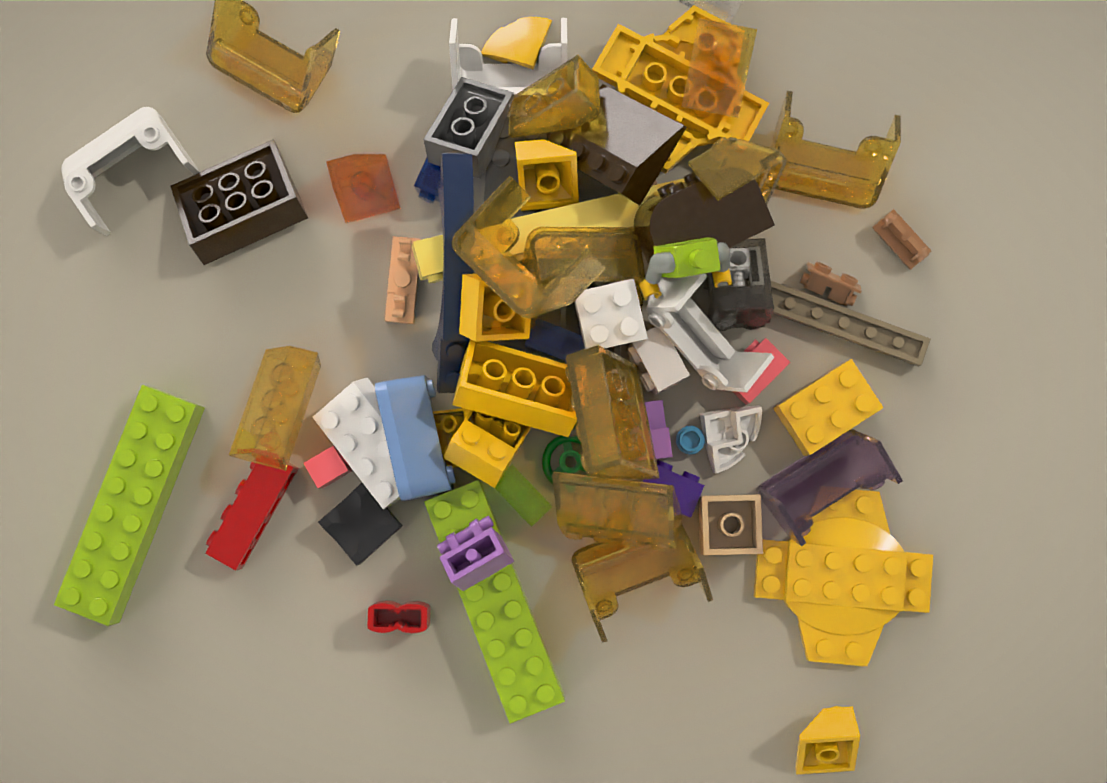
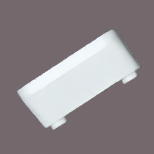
M561 18V44H547L542 47L539 52V63L535 64L534 70L518 64H483L482 53L478 47L472 44H459L458 20H451L449 48L452 91L460 78L464 77L514 92V98L507 117L554 118L564 114L567 109V18Z
M140 108L66 158L62 164L61 171L66 192L90 227L105 236H108L111 232L88 200V197L95 190L94 178L141 146L148 150H158L169 144L188 170L194 175L200 173L162 116L153 108Z
M705 273L682 278L661 277L658 283L662 293L659 298H655L654 294L649 296L646 309L649 315V322L661 329L702 377L701 381L706 387L711 390L748 392L774 359L772 353L735 351L691 299V296L707 278Z

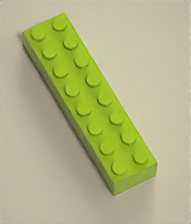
M141 386L54 606L106 626L120 623L205 407L150 386Z
M481 480L424 501L440 543L446 540V536L452 532L457 534L469 527L471 521L475 519L481 520L488 515L494 523L492 528L502 536ZM511 563L464 591L457 587L509 723L511 724L565 702L564 692L514 564Z

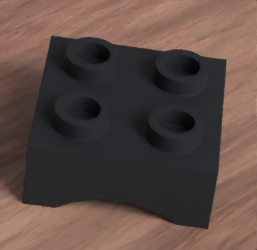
M363 483L359 484L342 502L318 521L356 566L365 561L403 526L388 508L382 509Z

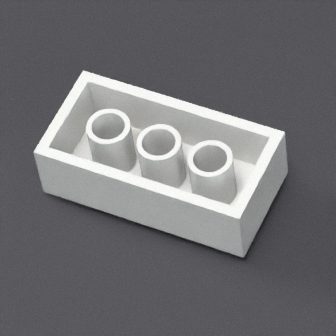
M368 378L354 381L316 413L313 419L382 509H385L399 501L400 497L393 473L375 387Z

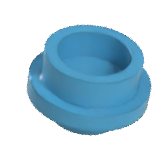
M695 426L683 427L676 435V445L685 454H696L704 446V434Z

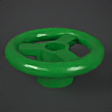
M560 435L546 446L542 456V468L548 481L555 487L566 491H575L586 487L593 481L599 468V456L595 446L587 438L564 437ZM571 442L582 445L588 451L591 464L582 462L581 455L572 449ZM563 444L564 453H562L559 459L560 466L552 471L550 464L552 453L559 445ZM569 456L576 459V465L572 468L567 467L565 464V459ZM578 470L587 472L585 477L576 482H565L559 479L565 472L575 473Z

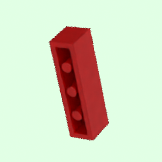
M263 451L261 454L258 453L253 458L249 467L252 470L247 480L243 479L239 483L235 494L238 495L233 505L229 504L221 515L223 522L219 530H214L206 542V545L209 547L205 554L235 571L243 569L299 469L269 451Z

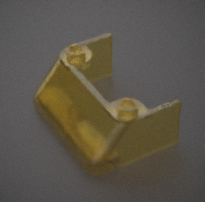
M215 0L206 51L209 63L215 69L292 113L301 112L309 104L332 66L340 30L337 28L332 30L316 45L310 46L303 56L259 31V14L250 4L243 0Z
M787 90L775 127L765 174L767 185L776 190L855 208L866 209L872 207L879 198L901 143V116L894 115L886 138L878 136L866 137L859 143L857 151L802 140L804 126L800 120L790 117L793 92Z
M722 137L709 150L690 160L688 165L717 201L755 179L767 205L788 160L780 150L734 137L728 139Z
M509 176L454 234L452 248L514 312L523 318L529 319L572 304L606 267L586 248L560 276L555 277L545 287L509 252L518 242L520 236L519 228L511 218L531 198Z
M543 226L537 227L529 233L526 239L520 274L533 279L530 329L535 327L539 303H552L561 298L565 291L566 282H621L634 278L642 311L644 298L639 284L646 279L641 244L638 236L632 229L626 227Z
M673 515L660 517L582 547L575 551L571 558L602 643L608 640L600 620L616 613L619 607L616 596L668 576L671 577L672 582L678 587H689L699 583L707 601H713L704 567L681 520Z

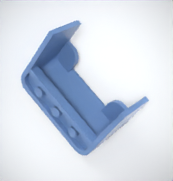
M426 375L375 383L377 402L401 501L414 500L454 490V485L452 484L456 483L452 465L447 466L443 459L431 406V398L436 397L433 380H429Z

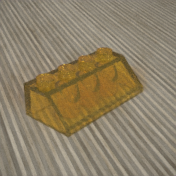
M283 346L265 350L229 456L287 470L321 368L318 352L294 346Z

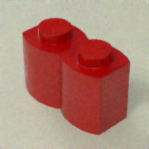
M388 600L376 602L368 607L367 629L377 633H388L396 629L405 633L423 632L430 626L431 605L422 601H410L402 605Z

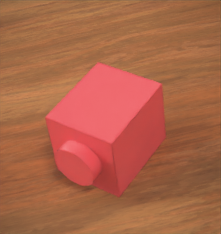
M334 445L303 463L317 488H325L352 472L351 467Z

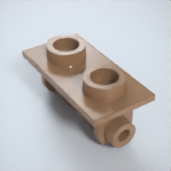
M894 209L872 227L910 270L932 252Z
M808 262L807 270L810 273L804 272L800 280L805 289L823 295L827 286L830 287L831 290L827 298L844 306H847V304L853 306L857 295L853 294L854 291L860 294L862 292L856 278L842 273L841 276L831 272L832 268L820 262H816L815 265Z

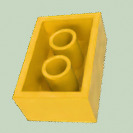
M852 359L843 362L773 407L804 456L813 454L884 408Z

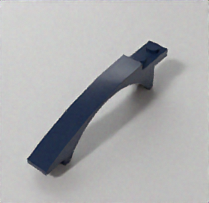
M441 153L440 181H438V193L443 229V290L439 325L432 343V352L438 361V393H455L463 358L470 341L469 338L459 334L462 274H474L472 154Z

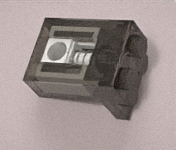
M765 238L746 239L729 248V270L733 287L728 286L727 282H721L716 288L712 273H706L709 295L707 318L719 331H726L731 328L755 330L765 327V324L771 321L774 304Z

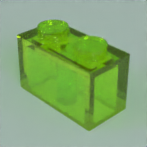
M513 464L506 470L495 487L499 494L531 527L553 507Z

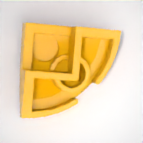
M526 17L517 19L516 22L499 28L487 40L481 51L482 56L508 64L509 61L534 70L552 20L541 17Z

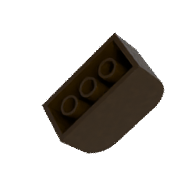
M706 169L701 172L697 170L683 177L685 182H678L676 184L672 182L657 189L659 194L646 200L639 207L634 219V232L648 265L651 257L654 255V246L711 237L716 239L717 243L723 242L730 248L775 226L758 183L749 173L740 169L715 171Z

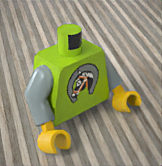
M711 237L654 246V255L650 259L645 276L646 279L639 284V287L646 301L653 294L655 298L661 296L662 293L658 286L661 277L682 278L710 272L712 273L716 288L721 282H727L728 286H730L732 279L729 270V247L723 242L717 243V240Z

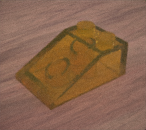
M698 19L681 107L739 117L757 29Z
M576 55L514 95L509 109V135L512 138L561 131L577 128L586 122H591L601 113L598 76L579 55Z

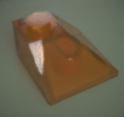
M352 154L326 161L332 186L345 223L400 209L386 154Z

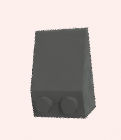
M461 77L423 139L428 162L441 166V153L472 154L473 177L481 179L493 158L514 98V92Z

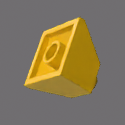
M544 139L515 142L521 211L559 208L579 203L577 154L575 151Z
M853 706L823 708L799 735L795 767L796 775L855 771L860 733Z

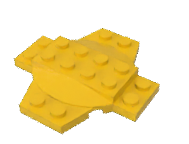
M695 5L672 23L662 35L654 36V33L643 37L618 24L591 71V75L616 87V91L687 127L661 170L665 174L696 147L708 144L715 145L717 141L743 154L769 105V102L744 90L743 82L737 76L744 31Z
M819 486L806 517L804 528L794 533L787 541L763 539V554H757L753 597L783 600L786 606L797 616L798 627L808 661L868 666L886 623L890 622L900 611L930 612L933 555L904 552L900 544L890 535L879 491Z

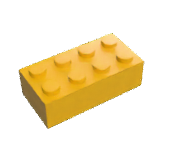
M470 339L463 358L452 405L569 437L578 420L587 370L488 341L475 342Z

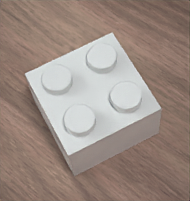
M634 278L573 293L586 353L648 339Z
M657 327L646 331L648 339L629 343V348L626 352L633 367L638 365L643 373L640 380L647 393L652 391L654 396L677 385L690 376L673 343Z

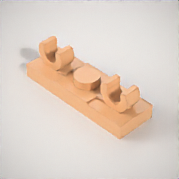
M393 236L385 322L414 324L419 273L412 244L414 241L422 239Z

